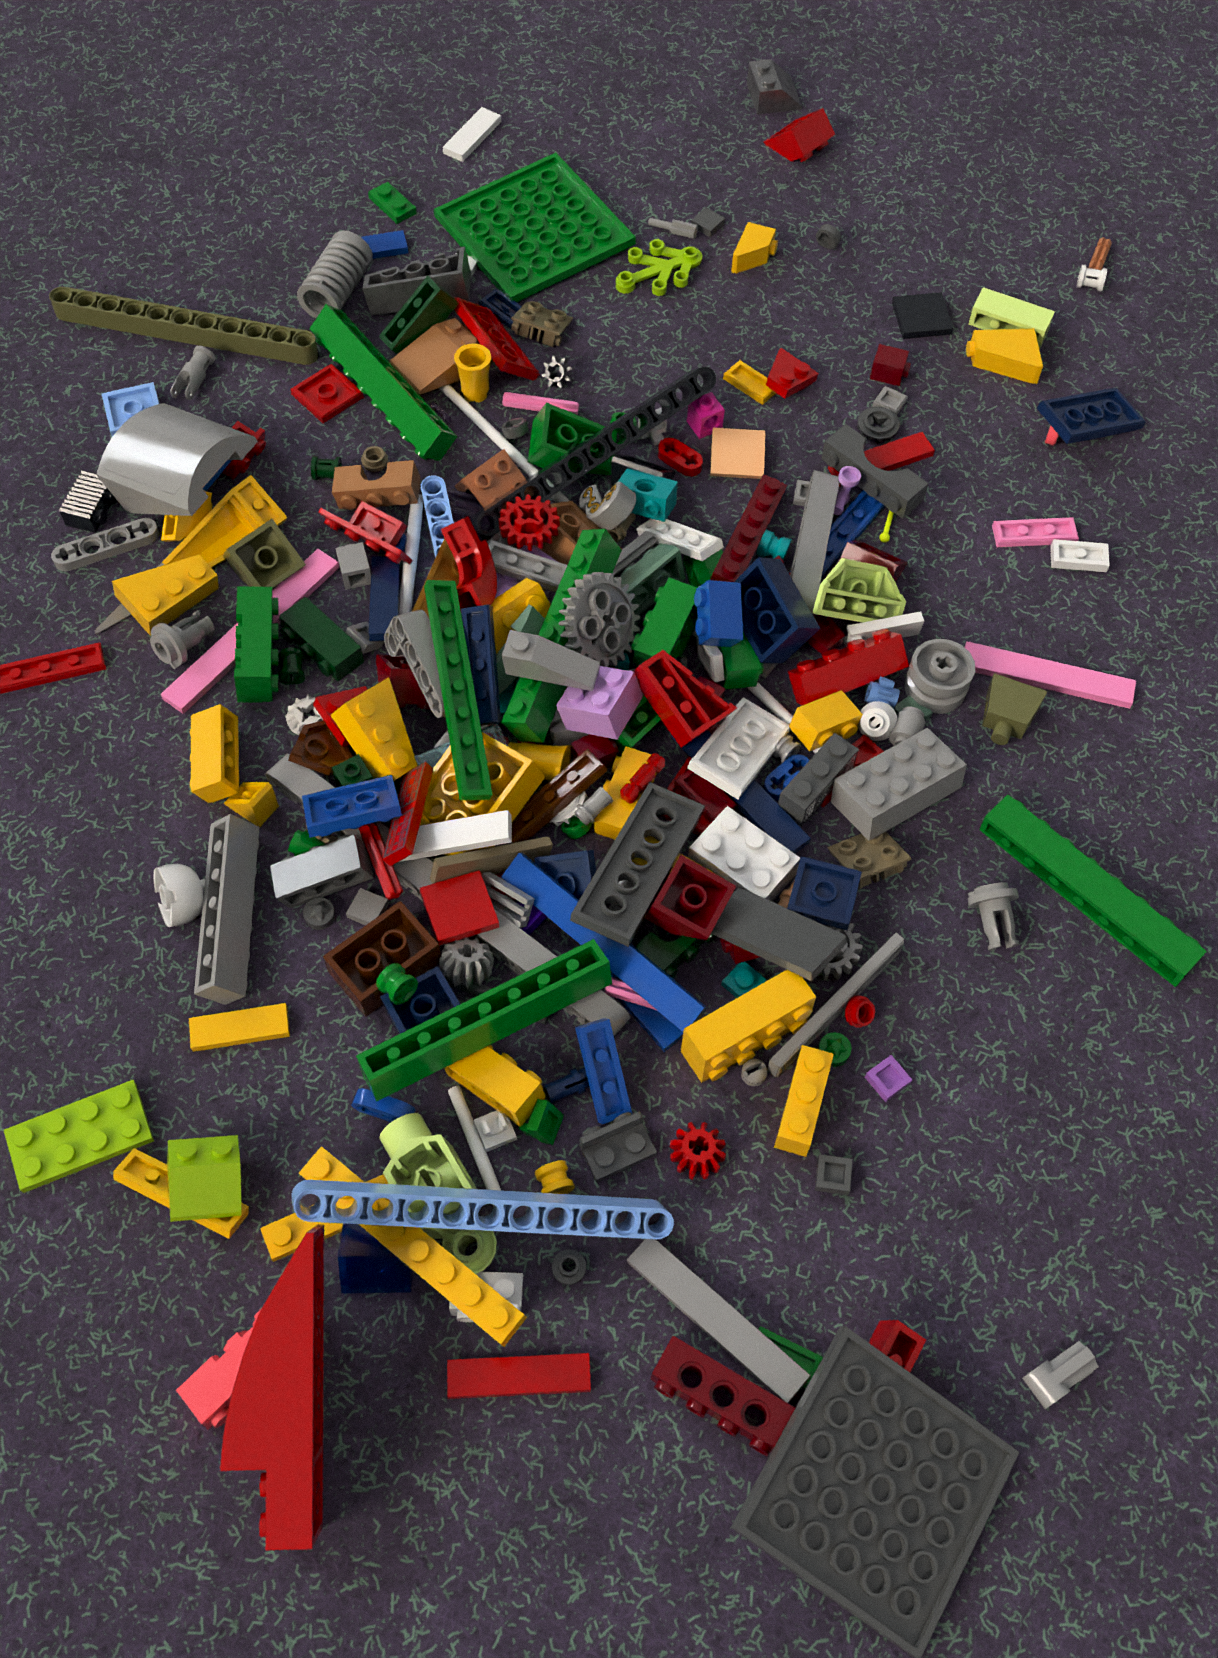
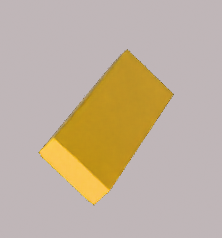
M286 1003L189 1018L191 1050L195 1052L290 1037L288 1007Z

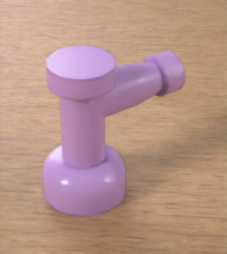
M845 466L839 472L838 479L841 486L837 493L834 509L835 515L842 514L844 506L850 501L851 496L849 493L851 488L858 485L861 473L853 466Z

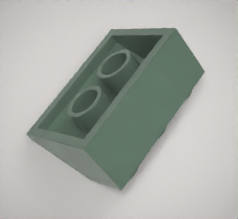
M660 543L654 549L648 550L634 566H630L622 572L620 576L622 578L621 584L629 585L627 593L635 594L631 603L639 605L634 610V615H642L656 603V593L660 586H665L669 577L680 582L685 579L681 553L677 546Z

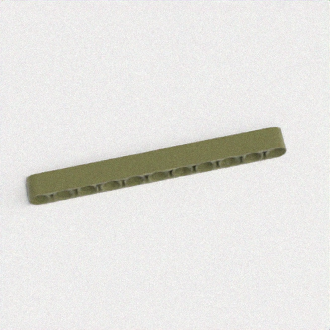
M57 287L49 294L56 317L63 321L303 365L313 364L319 356L315 336L307 330L69 287Z

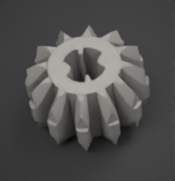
M464 938L461 941L457 940L450 944H444L439 967L445 979L453 981L454 987L460 984L465 985L467 989L470 984L480 987L483 981L489 980L494 957L493 953L489 950V944H480L479 938L474 940Z

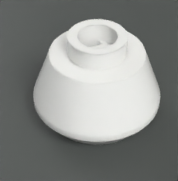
M875 701L868 703L860 711L863 715L858 728L870 740L883 741L889 738L897 722V714L885 702Z

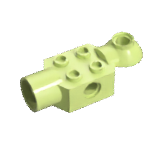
M419 1113L403 1115L388 1124L381 1132L380 1140L391 1159L383 1171L389 1184L477 1189L453 1146L441 1134L432 1135ZM413 1201L409 1205L408 1211L412 1213L419 1212L424 1207L425 1201ZM450 1202L445 1206L443 1213L448 1215L455 1213L459 1209L460 1203ZM419 1227L431 1238L443 1239L442 1247L475 1274L484 1271L491 1264L496 1254L497 1240L494 1231ZM472 1242H477L476 1251L472 1255L466 1256L465 1250L467 1246Z

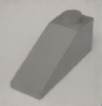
M513 630L509 631L502 653L505 673L508 675L589 691L594 689L601 666L600 662L544 637Z

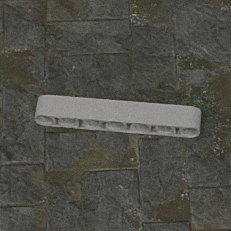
M817 470L813 471L809 483L790 573L793 582L811 613L813 612L820 587L840 483L838 476Z

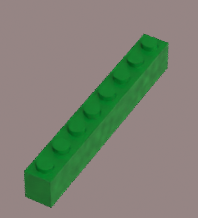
M326 304L310 327L311 332L317 337L316 342L323 348L328 349L330 358L344 367L343 372L358 383L357 388L361 392L371 397L372 405L387 415L385 419L401 431L400 436L405 441L413 444L415 447L414 451L419 457L424 460H428V458L436 461L441 460L458 436L342 310Z
M606 529L582 530L539 631V636L565 646L569 639L568 637L560 636L566 629L565 626L559 625L560 621L565 620V616L559 613V610L566 609L567 607L562 599L571 597L567 589L569 587H576L575 580L583 579L584 574H592V572L613 573L622 550ZM520 677L501 723L520 742H544L557 710L556 705L562 697L566 686Z
M1007 794L985 816L979 829L982 833L1174 987L1185 978L1207 952L1196 939L1187 936L1169 918L1162 916L1150 907L1144 898L1136 896L1124 886L1121 880L1108 874L1094 859L1087 857L1075 848L1070 840L1063 838L1051 829L1046 821L1037 818L1027 810L1022 802L1013 799Z
M592 939L356 1055L362 1075L376 1102L611 985L610 962L596 941Z

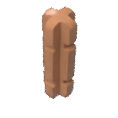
M1104 237L1099 239L1088 268L1102 270L1112 244L1110 239H1105Z

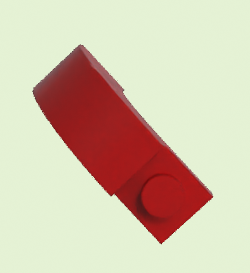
M467 516L440 529L455 558L459 571L457 593L460 610L462 608L491 605L497 592V575L491 551L486 540L480 541Z

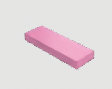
M1074 517L993 521L992 524L997 547L1051 545L1053 539L1079 540Z

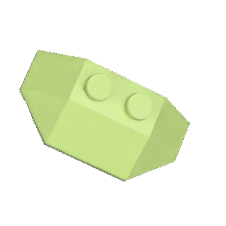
M841 558L820 584L812 613L857 622H868L902 615L906 600L900 594L897 584L887 567Z

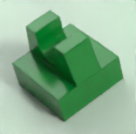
M538 1099L529 1123H524L519 1129L526 1135L538 1139L541 1143L553 1145L564 1114L548 1100Z

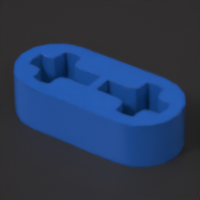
M799 754L792 755L766 777L764 790L775 801H779L780 793L800 772L798 770L791 775L793 765L797 768L800 766L804 767L809 762V759ZM785 780L782 790L780 788L772 789L773 783L778 785Z
M364 1088L357 1090L351 1104L359 1112L389 1122L416 1111L412 1105L389 1096L376 1102L371 1090Z

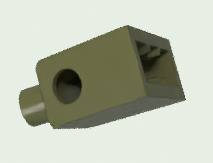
M994 673L987 690L982 726L993 729L991 740L998 745H1006L1010 736L1022 739L1038 713L1047 691Z

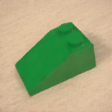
M546 402L533 419L527 462L544 468L605 428V426ZM613 430L612 439L616 443L617 432ZM592 444L590 453L596 458L598 456V448ZM613 456L587 473L611 475ZM571 458L568 462V467L572 472L576 471L577 464Z

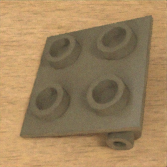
M530 301L526 302L513 315L511 320L514 321L511 330L515 331L516 335L525 338L529 337L530 340H533L536 330L539 329L537 342H540L542 339V344L553 348L554 346L559 347L562 341L560 335L572 322L573 317L567 316L564 311L550 310L544 308L541 303Z
M887 832L880 834L870 841L862 834L827 847L843 867L862 871L858 889L872 884L871 878L876 883L879 882V875L884 880L888 876L903 872L904 868L907 867V861L911 860V857Z

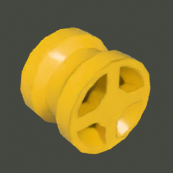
M559 1160L545 1164L534 1172L536 1180L542 1184L541 1193L568 1194L573 1191L575 1186L573 1180L567 1176L568 1166L566 1161Z

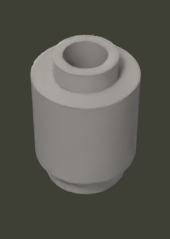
M908 706L904 707L897 714V722L889 736L893 746L924 729L925 715L920 709Z

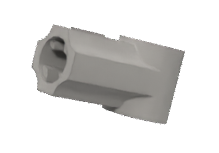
M1078 1341L1052 1361L1046 1360L1022 1379L1043 1408L1047 1409L1071 1391L1069 1388L1089 1376L1099 1366L1090 1349Z

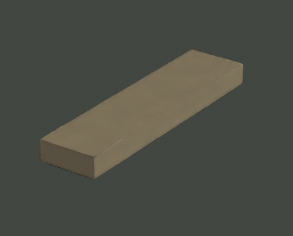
M542 837L435 858L430 880L433 884L480 870L481 875L489 871L493 874L503 873L519 852L525 854L535 863L534 857L550 855L553 844L549 837Z

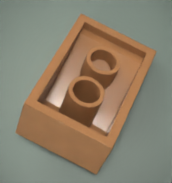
M456 318L433 325L393 357L390 363L421 395L460 381L454 360L455 352L463 345L480 343Z

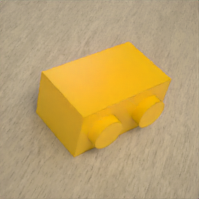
M841 690L798 707L789 728L810 752L822 747L834 733L844 739L853 736L858 730L857 726L863 714Z

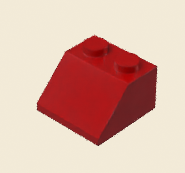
M821 108L795 119L765 140L764 144L791 162L797 159L803 162L813 156L812 151L814 149L818 151L829 144L827 140L834 136L835 132L824 109Z

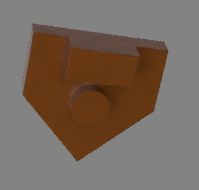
M319 721L303 726L288 761L330 776L333 775V766L352 758L353 755L347 746L342 747L325 721Z

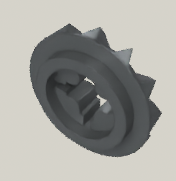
M871 407L864 410L859 415L857 424L861 435H867L869 441L875 438L879 442L883 439L890 441L893 435H897L900 426L897 415L883 407ZM874 423H876V424H878V425L883 424V427H882V428H880L879 426L874 427L873 425H874Z

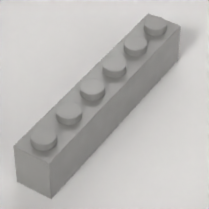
M232 814L215 821L210 826L194 995L220 1004H229L246 996L252 911L255 901L254 887L257 874V851L259 848V826Z

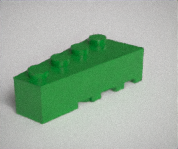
M237 586L236 621L238 626H236V668H234L237 703L273 702V692H278L279 689L278 675H273V666L279 665L278 649H273V640H279L278 623H273V615H279L278 598H273L272 587Z

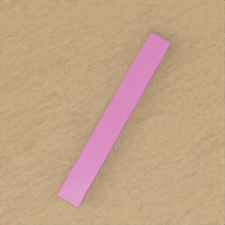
M320 549L313 552L304 561L306 565L282 581L272 590L273 598H278L279 615L304 597L308 598L340 568L339 562ZM273 615V623H278L279 625L281 623L279 615ZM238 623L161 693L164 701L184 714L236 665V626H238Z

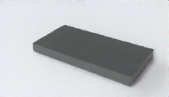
M738 887L733 892L711 932L715 936L810 981L846 945L847 940L846 935L741 887Z

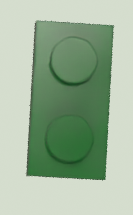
M388 181L368 191L369 199L396 224L416 214V207Z

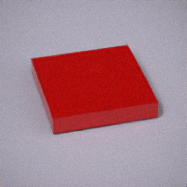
M332 364L290 389L291 395L322 423H325L364 398L363 392Z
M480 870L420 887V894L439 946L499 928V920Z

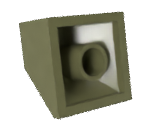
M273 519L226 549L223 555L238 577L248 586L274 588L306 565Z

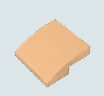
M713 428L710 476L761 479L764 474L765 430Z

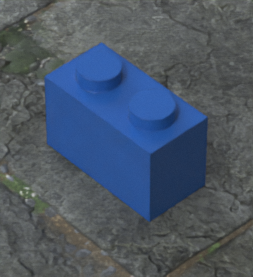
M708 580L696 588L694 604L697 607L698 619L695 631L699 637V645L732 647L742 641L741 583Z

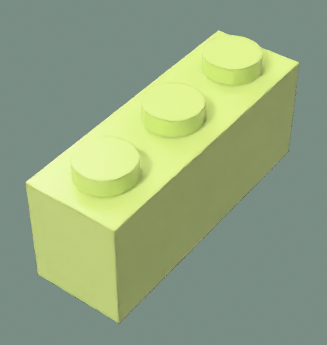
M983 287L973 306L968 325L983 330L1034 328L1040 349L1050 328L1055 311Z

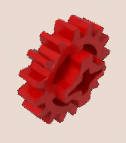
M527 494L526 500H521L517 496L515 497V504L509 501L506 502V509L500 510L501 518L498 519L501 537L507 538L508 545L517 543V549L527 546L528 550L532 551L534 545L543 549V542L551 544L553 542L552 536H558L560 517L557 516V508H551L550 500L542 503L541 496L538 495L535 500H531L530 494Z

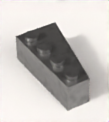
M465 246L457 248V254L445 257L443 252L434 255L435 259L426 263L416 260L410 262L402 270L395 266L365 275L363 292L371 316L378 314L385 316L391 312L399 311L427 275L446 289L453 298L458 297L469 300L471 270Z

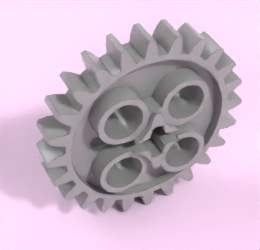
M592 572V574H584L583 579H576V587H569L567 589L571 597L562 599L567 607L566 609L559 610V613L565 616V620L560 621L559 625L565 626L566 630L560 636L568 637L569 639L564 647L573 649L577 653L600 662L601 666H616L617 660H625L624 652H632L629 642H633L635 638L633 631H640V628L634 625L635 621L640 619L639 615H634V610L639 605L631 603L635 594L627 593L629 585L621 584V577H613V573Z

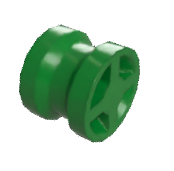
M393 963L380 973L376 986L382 993H388L389 999L394 1004L400 1005L413 996L418 987V981L413 975L405 974L406 971L403 966Z

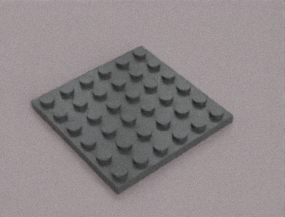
M840 1326L733 1522L731 1529L913 1658H921L1019 1455V1451L848 1327Z

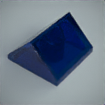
M343 1224L338 1251L341 1294L412 1292V1269L359 1224Z

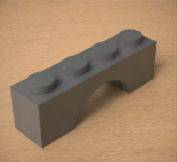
M845 424L825 440L821 459L838 472L845 466L857 468L861 473L857 486L903 519L924 501L929 483L908 468L900 471H886L872 465L865 457L863 451L866 438Z

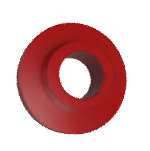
M856 995L848 1001L845 1008V1018L849 1025L860 1028L869 1025L873 1021L875 1007L867 997Z

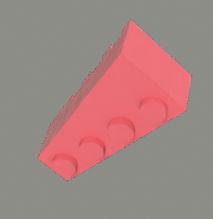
M260 1310L254 1315L255 1321L253 1322V1327L255 1325ZM253 1327L249 1331L236 1332L227 1341L223 1348L225 1353L220 1358L218 1355L211 1356L176 1390L201 1425L207 1429H210L212 1426L218 1428L226 1423L233 1386Z

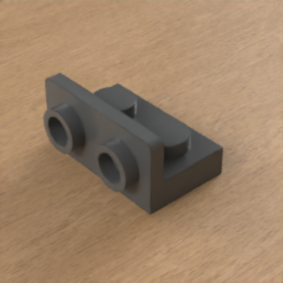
M631 1112L623 1113L617 1116L613 1123L603 1128L601 1126H594L583 1133V1137L579 1139L580 1150L596 1183L657 1156V1151L643 1125L641 1112L631 1114Z

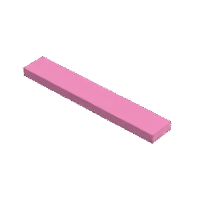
M966 641L964 648L970 652L975 661V673L992 677L996 673L1031 686L1129 709L1133 704L1136 680Z

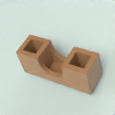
M414 460L387 462L385 474L373 481L367 479L362 465L335 467L332 494L339 509L347 510L357 509L361 501L375 508L417 504L421 477Z

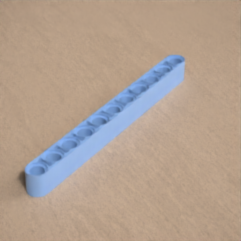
M303 1180L293 1188L291 1194L294 1212L297 1217L307 1222L640 1239H663L671 1233L674 1226V1219L671 1213L661 1203L653 1199L325 1180ZM306 1194H314L319 1197L318 1201L311 1207H304L299 1204L300 1199ZM351 1196L354 1198V1202L350 1207L341 1209L336 1206L337 1201L341 1197ZM379 1198L389 1199V1205L384 1210L377 1211L372 1209L373 1203ZM413 1201H425L424 1207L419 1212L412 1213L408 1211V1207ZM450 1202L460 1203L459 1209L455 1213L449 1215L443 1213L445 1206ZM494 1204L493 1211L489 1215H478L483 1205ZM528 1206L527 1213L523 1217H513L514 1211L518 1207ZM562 1208L558 1218L553 1220L547 1219L552 1209ZM587 1210H595L592 1219L585 1222L581 1221L582 1215ZM628 1211L627 1218L623 1222L615 1223L616 1216L619 1213ZM655 1213H660L658 1222L648 1225L650 1217Z

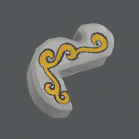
M616 482L604 495V498H601L596 485L587 487L579 498V506L585 511L586 517L598 527L607 531L618 527L630 515L636 504V494L622 482Z

